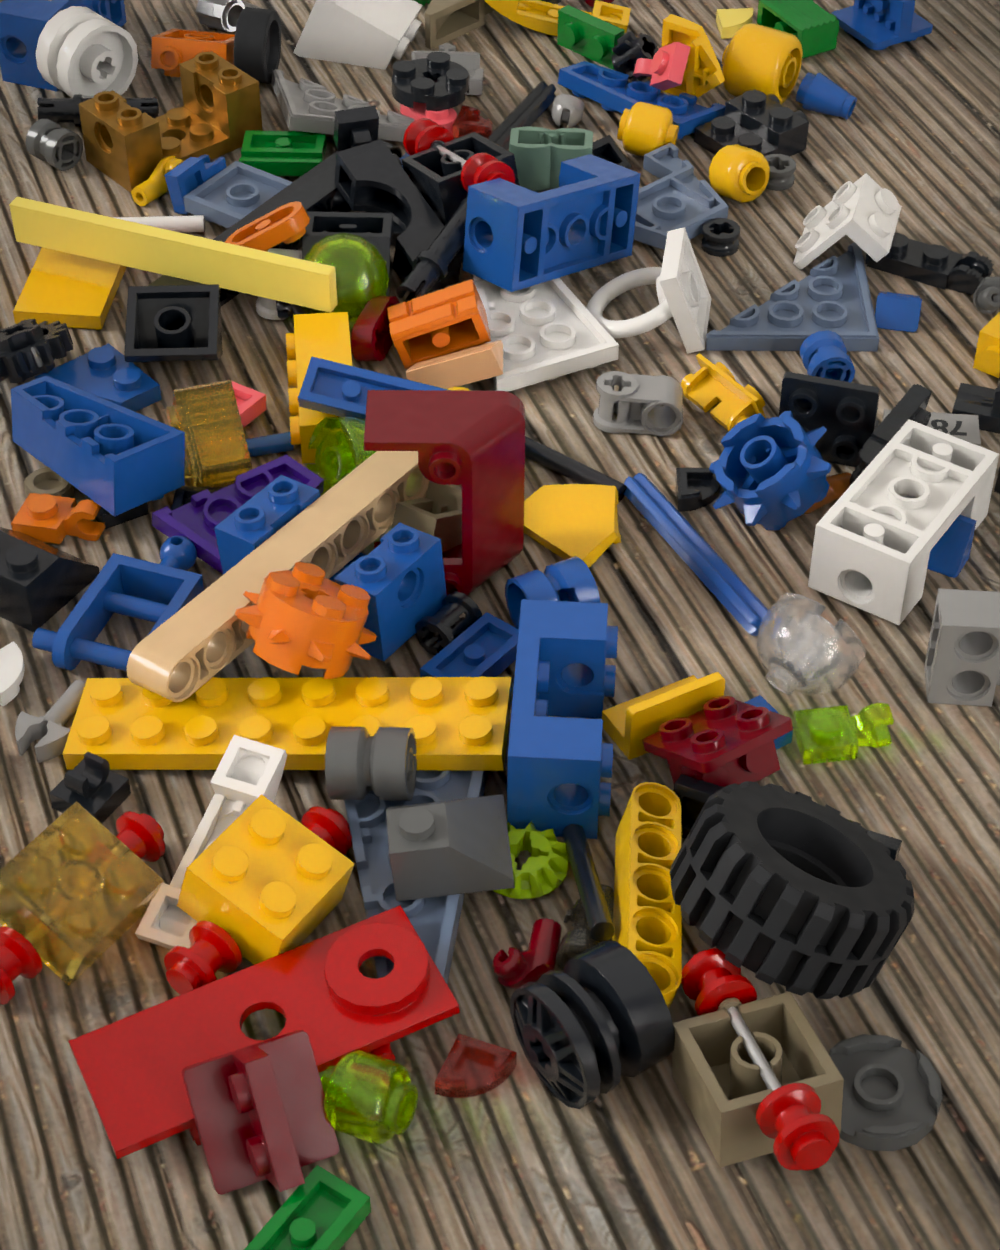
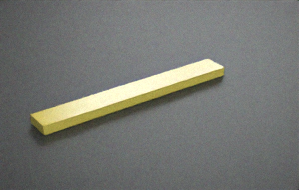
M16 197L9 204L17 242L206 285L219 284V288L332 313L338 305L334 266Z

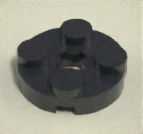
M431 52L427 55V58L411 61L400 60L393 64L392 95L396 101L404 106L413 108L414 101L426 103V110L429 111L446 110L465 101V93L469 94L470 75L468 71L460 64L450 61V55L445 52Z

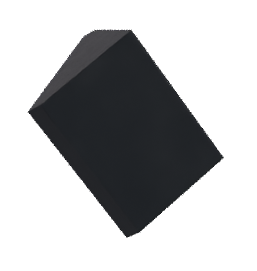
M219 284L128 286L125 362L218 360L222 356Z

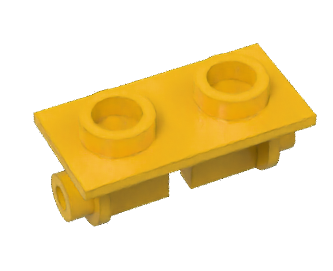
M700 353L696 355L701 369L695 374L686 375L681 382L683 395L705 413L719 402L710 411V415L728 431L737 423L754 414L761 413L766 419L762 409L766 405L765 401L755 388L749 384L743 387L737 383L730 370L721 362L713 364Z

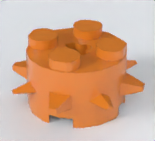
M296 562L293 571L270 572L264 579L260 594L245 591L243 595L254 605L236 609L235 615L238 619L249 624L246 639H254L256 641L253 652L269 664L299 675L302 665L315 669H325L323 679L342 677L347 673L353 657L366 660L371 658V655L359 646L374 642L377 638L374 632L364 627L369 614L368 604L371 599L370 595L360 587L348 584L340 585L325 578L326 573L319 566Z

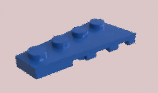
M586 61L559 70V85L572 90V93L577 97L589 98L600 103L601 107L605 110L623 114L625 108L631 109L637 102H646L670 109L673 115V124L679 126L677 140L694 133L695 127L725 115V105L715 102L711 108L696 104L697 96L684 92L679 94V96L666 95L661 93L660 89L650 86L649 81L628 83L629 75Z

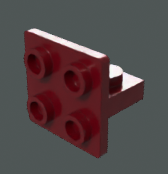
M721 696L707 701L703 705L702 710L686 718H675L664 722L659 726L658 732L642 739L646 752L667 759L673 784L683 774L726 787L733 783L739 785L745 781L757 782L780 770L774 740L792 731L793 725L790 717L769 711L765 707H756L735 700L732 696Z
M296 1030L187 1066L182 1070L183 1081L213 1188L218 1194L223 1195L266 1179L279 1192L305 1184L301 1167L338 1154L339 1144L309 1036L305 1031Z

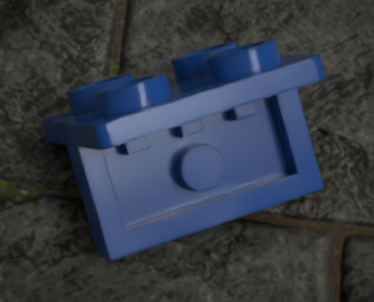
M854 0V6L831 13L839 20V26L846 33L851 34L872 50H884L894 44L914 41L917 37L932 33L933 28L931 23L914 12L915 0Z

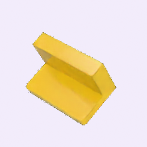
M719 672L699 679L692 675L602 711L603 729L628 760L646 754L648 752L644 750L642 739L658 732L659 726L664 722L675 718H686L702 710L703 705L707 701L724 696L725 679Z

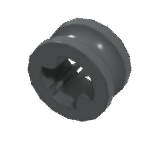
M783 154L764 156L770 168L766 189L781 191L791 188L795 180L793 173L796 170V162L794 159Z

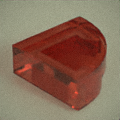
M465 105L462 106L453 124V137L460 138L476 132L487 138L492 133V121L489 118L486 120L480 116L478 109Z
M459 1033L435 1080V1094L451 1098H466L491 1091L502 1084L514 1071L517 1065V1052Z

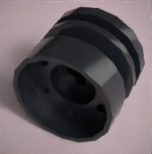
M602 941L571 958L564 967V972L550 970L542 974L537 982H528L517 988L511 996L510 1014L516 1036L527 1060L539 1079L554 1097L568 1107L583 1108L593 1102L600 1093L607 1094L620 1083L621 1076L635 1077L666 1059L674 1051L675 1032L672 1018L659 987L639 959L629 949L616 941Z

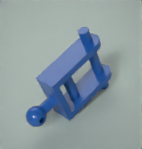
M176 535L169 537L160 548L161 562L159 564L113 553L61 625L58 632L37 628L32 638V646L36 649L52 652V661L57 668L71 671L83 660L127 672V662L132 651L94 642L114 613L154 622L155 625L149 632L150 634L204 591L202 574L188 571L197 559L195 545L184 536Z

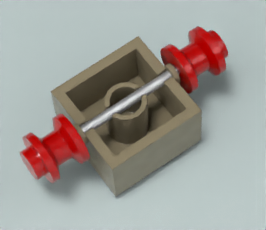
M718 948L703 950L695 954L682 969L680 984L685 994L690 999L696 1001L695 1011L697 1016L673 1023L675 1042L674 1051L672 1052V1077L719 1167H725L770 1153H774L780 1165L788 1170L809 1171L821 1167L830 1159L839 1143L844 1083L842 1075L791 992L757 1000L754 986L750 980L741 976V967L738 968L725 959L726 955Z

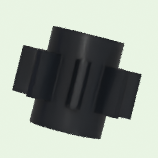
M629 31L617 39L618 45L612 48L614 52L612 64L616 71L629 75L628 79L630 80L635 77L633 72L636 60L639 58L653 59V56L659 49L650 36L640 33L635 37L633 32ZM640 76L636 78L639 81H643L648 76Z

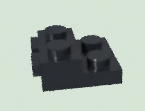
M754 89L727 100L724 116L716 117L710 122L695 127L694 142L714 155L727 145L738 144L756 150L764 156L783 154L790 157L806 150L809 121L802 111H792L790 108L782 106L774 94L765 95L763 92Z

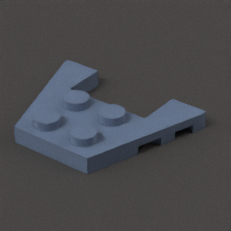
M671 142L644 155L643 169L659 179L639 188L633 239L665 250L668 231L685 227L690 240L702 234L703 225L706 221L715 218L728 219L729 206L706 180L699 181L694 175V166L688 160H681L678 157L679 149Z

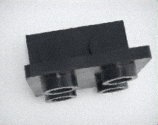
M786 372L782 380L779 416L784 411H791L793 418L800 423L806 433L824 426L827 431L815 444L823 460L829 463L857 467L856 458L859 450L862 449V446L879 426L876 416L880 389L874 386Z

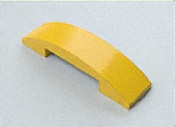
M484 0L501 15L517 24L537 32L558 36V10L565 6L541 0ZM595 0L592 13L583 11L624 29L625 33L627 32L631 8Z

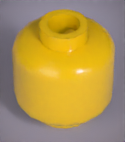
M637 102L631 109H624L619 123L617 139L623 141V147L627 153L644 157L645 154L670 142L675 145L679 126L673 124V115L670 109L646 102Z
M738 144L727 145L720 149L713 157L709 167V181L717 194L741 203L751 202L758 198L766 189L769 181L770 168L764 155Z

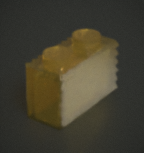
M231 379L174 389L173 406L166 407V415L169 426L185 432V479L190 478L192 486L227 487L235 483L236 476L252 470V461Z

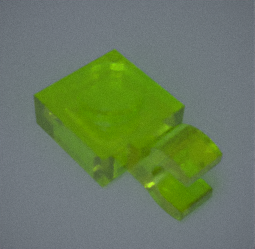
M886 703L871 704L863 708L857 715L851 717L847 705L796 710L793 712V729L803 765L853 760L858 757V747L869 746L878 748L892 743L887 725H892L894 719L890 706Z

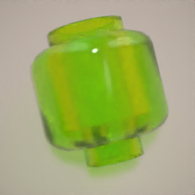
M356 1050L346 1054L336 1066H329L321 1078L325 1094L323 1102L324 1116L326 1121L339 1133L380 1145L391 1140L395 1134H403L413 1120L417 1108L418 1090L415 1085L411 1084V1077L407 1068L398 1062Z

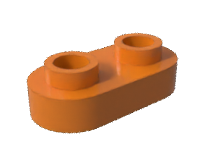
M290 202L239 228L226 239L225 243L268 252V249L281 242L289 244L300 239L307 231L305 227L309 224L310 217L301 202Z

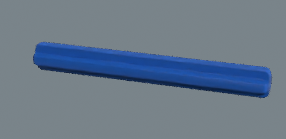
M638 473L634 477L629 476L626 478L624 485L627 488L624 495L741 626L752 636L769 631L772 627L770 623L773 618L772 613L647 476Z

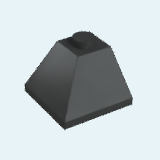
M503 794L394 806L386 809L389 857L396 901L515 888Z

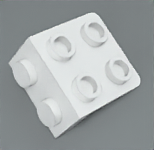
M867 173L854 183L851 181L844 183L836 191L830 203L825 207L816 206L805 217L803 221L805 226L803 234L795 245L797 252L793 264L799 270L803 269L845 235L852 239L875 262H878L890 251L902 206L890 190L881 188Z

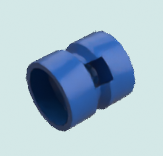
M577 556L546 566L544 573L534 570L508 579L505 584L507 608L511 620L517 629H519L521 599L600 603L595 579L589 567Z

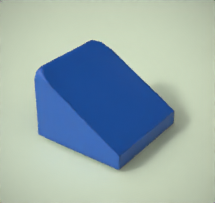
M881 291L878 293L875 309L877 328L916 332L919 324L922 298L917 295Z
M959 515L931 549L927 569L948 577H957L970 557L977 520Z

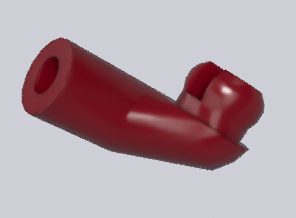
M548 918L536 920L533 924L527 950L521 952L515 947H509V956L503 949L495 955L492 967L498 975L500 984L510 989H517L528 982L538 981L542 974L555 969L562 927L557 921Z

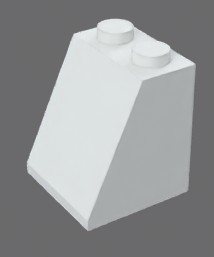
M316 0L293 53L304 58L386 70L394 57L398 60L402 58L409 43L415 38L422 24L416 18L423 5L414 0Z

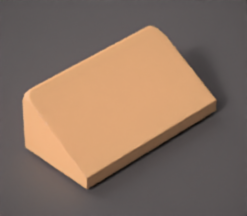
M501 340L415 363L406 370V377L411 381L448 389L502 375L503 343Z

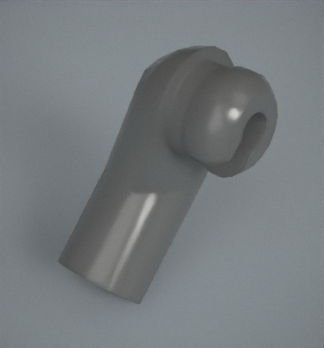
M1000 276L983 278L975 290L973 303L981 313L991 314L1000 308Z

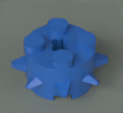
M784 411L779 417L767 419L761 413L754 414L737 423L721 440L724 450L719 460L711 463L709 468L710 472L715 474L718 483L724 489L722 495L713 504L715 510L734 503L745 516L747 526L761 524L766 530H780L787 522L803 515L814 503L826 497L830 486L826 475L830 473L832 466L823 460L815 447V444L827 429L822 426L806 433L800 423L793 418L791 411Z

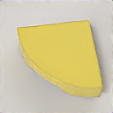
M753 8L717 9L716 23L721 39L733 38L734 34L742 26L753 22Z

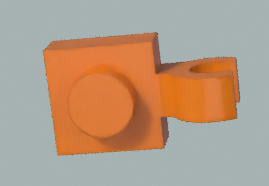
M30 493L11 522L12 530L24 533L39 541L53 544H61L66 535L76 536L87 541H97L106 528L105 523L91 521L96 518L101 509V506L93 500L86 499L77 504L76 498Z

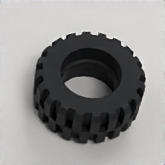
M745 781L739 785L733 783L709 796L677 854L670 871L672 895L675 904L681 906L682 917L689 926H695L700 931L699 937L709 947L718 948L726 955L725 959L738 968L743 966L756 974L755 978L771 985L775 982L785 986L786 991L801 996L807 992L813 993L819 999H831L835 996L840 998L847 997L862 991V989L869 987L873 983L913 917L914 892L911 881L906 879V870L901 863L893 860L890 857V850L881 841L872 839L867 834L868 830L854 821L852 823L840 815V811L827 804L822 806L812 801V797L798 791L791 793L785 791L782 786L770 783L760 786L757 782Z

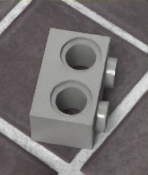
M938 588L924 664L927 703L992 707L996 685H1000V592Z

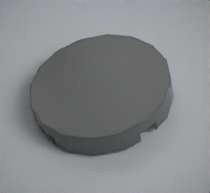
M862 1034L842 1040L832 1047L829 1051V1056L844 1079L840 1138L845 1142L866 1150L896 1151L917 1144L932 1131L941 1107L942 1090L940 1077L925 1055L917 1049L915 1054L912 1053L909 1049L901 1047V1040L887 1035Z

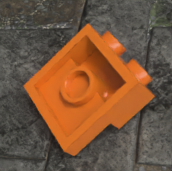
M173 28L152 36L151 68L163 69L165 76L181 77L180 63L195 58L199 53L211 51L234 65L235 34Z

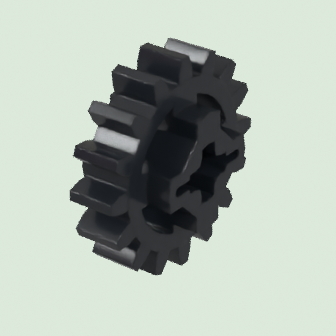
M27 319L13 326L0 329V381L9 378L10 383L24 382L27 378L51 371L55 367V359L64 358L67 356L66 352L73 350V341L66 323L61 324L60 321H55L48 324V321L37 324L36 319Z

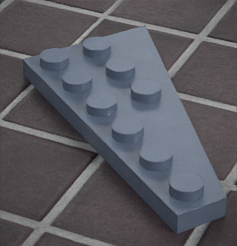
M417 770L412 801L380 800L374 791H369L364 800H344L350 833L352 835L351 839L366 919L401 905L446 984H448L465 894L396 901L389 857L386 809L394 806L483 796L488 771ZM381 956L374 957L378 978L386 976L394 968V963L390 959Z

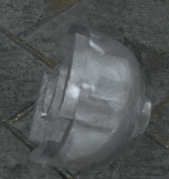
M794 593L783 594L764 616L759 625L756 647L763 666L768 671L766 674L767 680L777 690L788 695L795 691L801 695L822 696L841 688L855 674L860 663L865 658L866 651L860 638L841 618L835 626L832 625L828 620L820 616L825 610V606L815 600Z

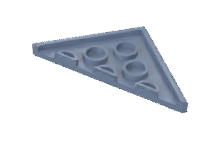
M855 242L850 244L846 253L838 258L834 255L810 269V275L798 282L794 279L771 293L770 300L759 307L755 304L731 318L730 325L720 331H710L706 334V351H800L802 343L811 334L829 330L841 336L847 351L878 352L879 334L861 248Z

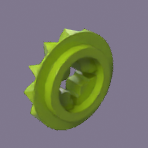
M531 821L525 829H516L508 822L507 829L515 888L493 891L514 899H533L554 891L562 884L568 873L567 844L557 841L553 828L541 832L535 828ZM528 850L531 853V857H528L526 863H523L521 870H517L515 858L519 856L520 851Z

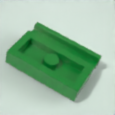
M246 130L239 162L275 176H302L324 161L326 134L301 131Z

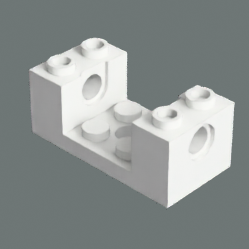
M908 419L816 524L808 587L900 625L922 598L931 549L959 515L977 520L975 530L987 516L999 453Z

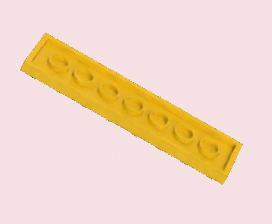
M483 676L338 677L333 679H323V677H212L182 702H173L132 683L129 678H87L62 755L67 770H73L84 759V755L87 752L106 759L109 762V770H217L233 735H238L284 749L287 753L284 770H325L326 743L332 726L365 727L370 736H374L379 727L413 728L415 732L417 751L414 756L417 759V770L504 771L513 699L512 678Z

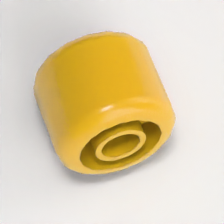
M751 23L742 26L734 34L723 53L722 73L725 79L723 82L725 89L736 97L746 91L756 89L765 95L774 94L779 99L780 104L784 103L795 88L800 74L803 57L801 42L791 33Z

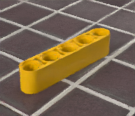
M644 782L633 788L616 832L613 926L615 932L612 941H616L629 949L647 968L659 987L669 1009L682 979L681 906L675 904L670 877L671 866L681 849V802L676 793L667 786L656 782Z

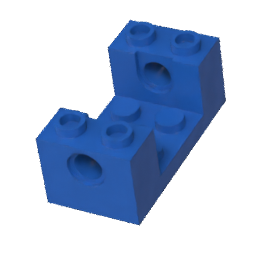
M3 0L0 3V67L3 81L57 92L58 88L44 80L38 70L35 53L38 38L46 23L61 10L71 6H82L93 10L122 27L127 22L124 0Z
M588 154L562 161L559 187L536 193L502 178L468 186L462 270L510 292H514L631 256L641 173Z
M280 475L215 526L223 574L321 496L320 490ZM400 522L380 539L381 544L368 555L360 552L329 579L340 585L348 584L360 587L370 595L371 599L368 604L369 614L364 627L374 632L377 638L374 642L359 646L371 656L385 661L416 633L415 625L425 616L432 617L441 609L443 599L447 596L441 539Z
M521 599L507 765V823L509 822L516 829H525L532 821L538 831L542 832L553 828L555 836L562 837V831L566 826L579 824L583 827L587 839H597L598 816L610 817L611 783L600 782V777L612 778L613 743H602V711L604 697H614L616 665H605L606 658H617L618 626L607 625L608 603Z

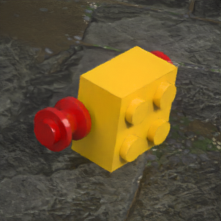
M261 794L186 868L177 907L198 923L189 932L192 946L189 949L175 946L164 957L167 981L176 992L182 995L216 981L215 973L217 971L223 973L234 972L241 965L242 956L255 965L294 949L311 934L342 900L355 864L344 856L352 847V835L349 824L344 816L336 810L314 806L302 816L300 823Z

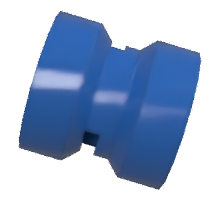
M826 330L813 333L804 340L800 347V357L808 375L852 382L855 376V368L850 356L847 354L841 336L836 332Z

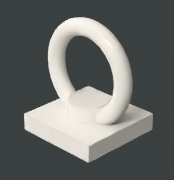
M685 227L668 231L662 267H646L626 272L603 285L589 300L586 308L613 338H627L646 333L662 325L673 316L687 354L705 349L711 296ZM656 284L659 305L654 309L627 320L615 321L603 317V311L606 306L622 293L636 287Z

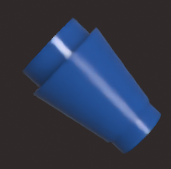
M808 72L799 86L796 102L803 104L802 107L805 110L842 117L847 120L855 108L857 97L852 96L820 72L816 75Z

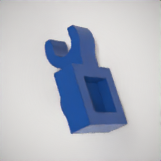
M207 154L198 158L189 157L164 175L175 213L189 214L185 211L184 196L227 167L225 157H219L213 162H210L209 155Z

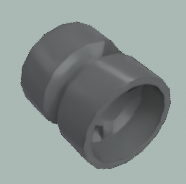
M332 726L328 733L325 753V779L330 800H364L369 791H374L380 800L412 801L417 774V759L414 756L417 751L414 729L379 727L375 735L370 736L365 727Z

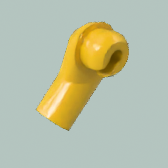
M175 156L161 159L149 178L132 189L131 194L135 203L143 207L167 193L168 187L164 175L184 161Z

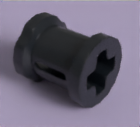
M458 591L451 592L443 599L442 608L432 617L425 616L416 623V638L429 654L436 655L482 617V612L478 605L466 594ZM464 613L465 617L460 618L459 616ZM433 633H439L436 637H433Z

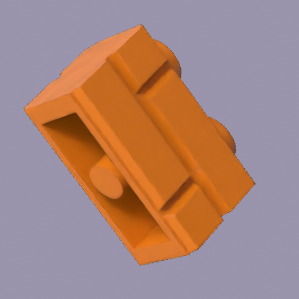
M472 279L387 308L390 335L405 369H409L415 363L462 351L491 341L487 314Z

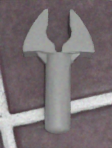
M75 680L44 716L36 717L23 711L20 712L15 726L19 756H22L30 744L38 739L40 741L34 746L38 763L50 760L63 753L70 732V728H66L64 725L77 711L86 682Z

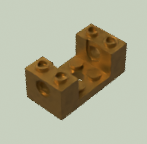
M211 51L199 53L195 58L179 64L184 106L170 109L166 114L152 118L147 113H142L140 109L131 107L127 104L125 98L113 90L100 92L94 98L79 103L86 161L131 193L133 188L149 178L160 160L165 157L175 156L185 161L189 157L198 158L207 154L210 160L241 148L246 130L263 131L259 81Z

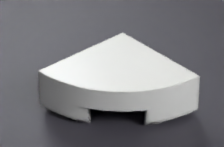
M14 641L0 649L1 706L7 705L18 695L20 691L19 685L24 676L25 666L22 652Z

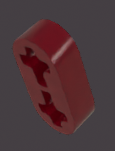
M372 296L366 303L351 332V349L357 361H382L393 344L387 308L400 303L396 296Z

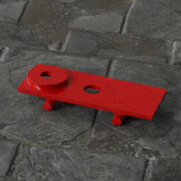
M401 905L69 1040L71 1051L117 1159L187 1129L197 1146L201 1145L183 1081L182 1070L187 1066L266 1041L253 1040L241 1031L245 1019L255 1011L271 1009L280 1012L286 1018L284 1028L272 1038L296 1030L305 1031L309 1036L319 1073L364 1054L367 1063L372 1065L374 1070L391 1064L396 1059L391 1050L390 1042L460 1013L458 1002ZM381 956L390 959L394 963V968L384 977L377 979L368 978L359 971L362 963L371 957Z

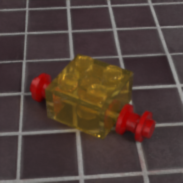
M76 801L0 869V924L2 925L0 927V1005H5L14 998L15 988L12 982L19 975L27 979H33L42 971V962L70 986L146 912L151 900L157 895L164 881L163 878L142 861L143 859L148 862H156L164 855L166 850L163 840V829L154 818L144 813L138 814L127 811L116 821L118 835L115 836Z

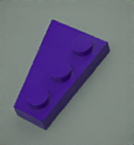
M284 455L236 476L234 484L210 493L206 489L192 495L191 502L171 511L166 506L153 512L152 526L168 537L177 535L188 538L195 545L197 557L223 574L215 526L280 475L320 490V495L323 493L324 479L288 455Z

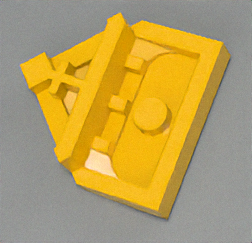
M673 14L667 16L663 20L661 47L674 42H680L690 46L682 84L661 91L676 96L684 92L699 98L725 81L720 64L702 26Z
M596 484L543 485L524 501V533L565 560L577 556L590 568L612 543H621L617 504H619L618 490L616 486Z

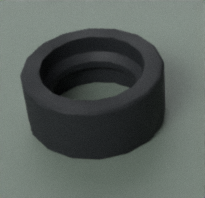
M245 7L239 15L235 31L234 66L258 80L259 83L271 84L272 72L278 69L281 54V23L279 15L275 10Z

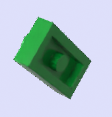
M570 5L559 9L557 44L614 70L615 68L612 64L614 52L612 48L618 45L617 39L625 35V30Z
M316 1165L304 1179L305 1184L297 1187L244 1250H340L370 1214V1197Z

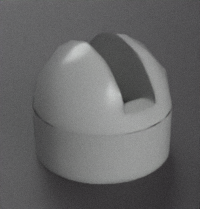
M561 94L556 96L551 112L553 121L559 127L561 122L567 123V128L577 126L582 118L585 104L581 99L573 95Z

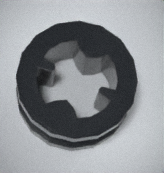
M726 218L710 219L704 223L702 229L704 237L701 242V248L704 252L717 257L731 256L738 251V237L740 236V226L738 223Z

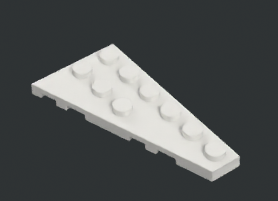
M470 274L487 314L491 341L487 343L501 340L503 343V374L493 377L496 391L509 392L618 360L619 344L560 278L510 292Z

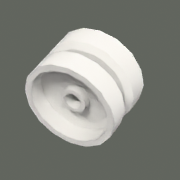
M71 6L53 16L46 23L38 38L35 53L37 67L44 80L72 98L74 94H82L83 98H94L100 92L112 90L121 96L131 84L138 64L137 45L131 34L93 10L82 6Z

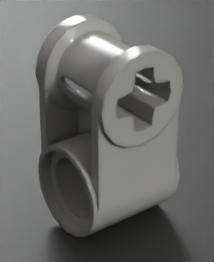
M609 371L598 377L596 390L600 394L599 407L593 413V423L598 429L613 434L624 432L661 437L674 434L681 428L683 423V391L680 383L673 377L666 375L628 374L620 371ZM615 385L619 386L618 391H614ZM613 413L617 414L616 420L612 419Z

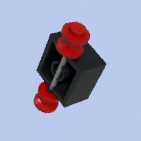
M427 118L415 120L405 131L403 145L409 156L401 159L403 169L412 182L415 181L420 186L424 199L432 210L435 209L440 214L444 226L458 209L461 201L467 198L468 186L497 178H502L520 186L514 154L476 132L454 139L449 130Z

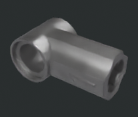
M198 0L195 12L198 14L200 24L235 34L239 15L245 7L264 8L243 0Z

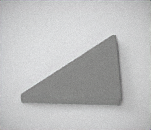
M275 69L272 72L271 84L289 130L334 135L335 111L371 106L369 102L347 94L343 95V100L338 99L335 94L327 91L325 86L303 78L300 79L299 84L284 79V73L279 69ZM377 110L379 116L378 139L403 142L406 129L415 120L391 110L387 111V116Z

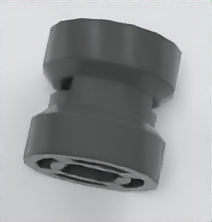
M49 119L36 121L30 127L26 136L25 143L29 154L42 161H47L48 164L61 171L73 168L82 156L83 141L81 137Z

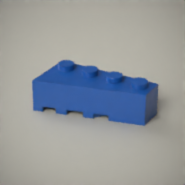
M47 375L11 388L13 442L114 517L146 502L161 499L164 497V494L185 486V432Z

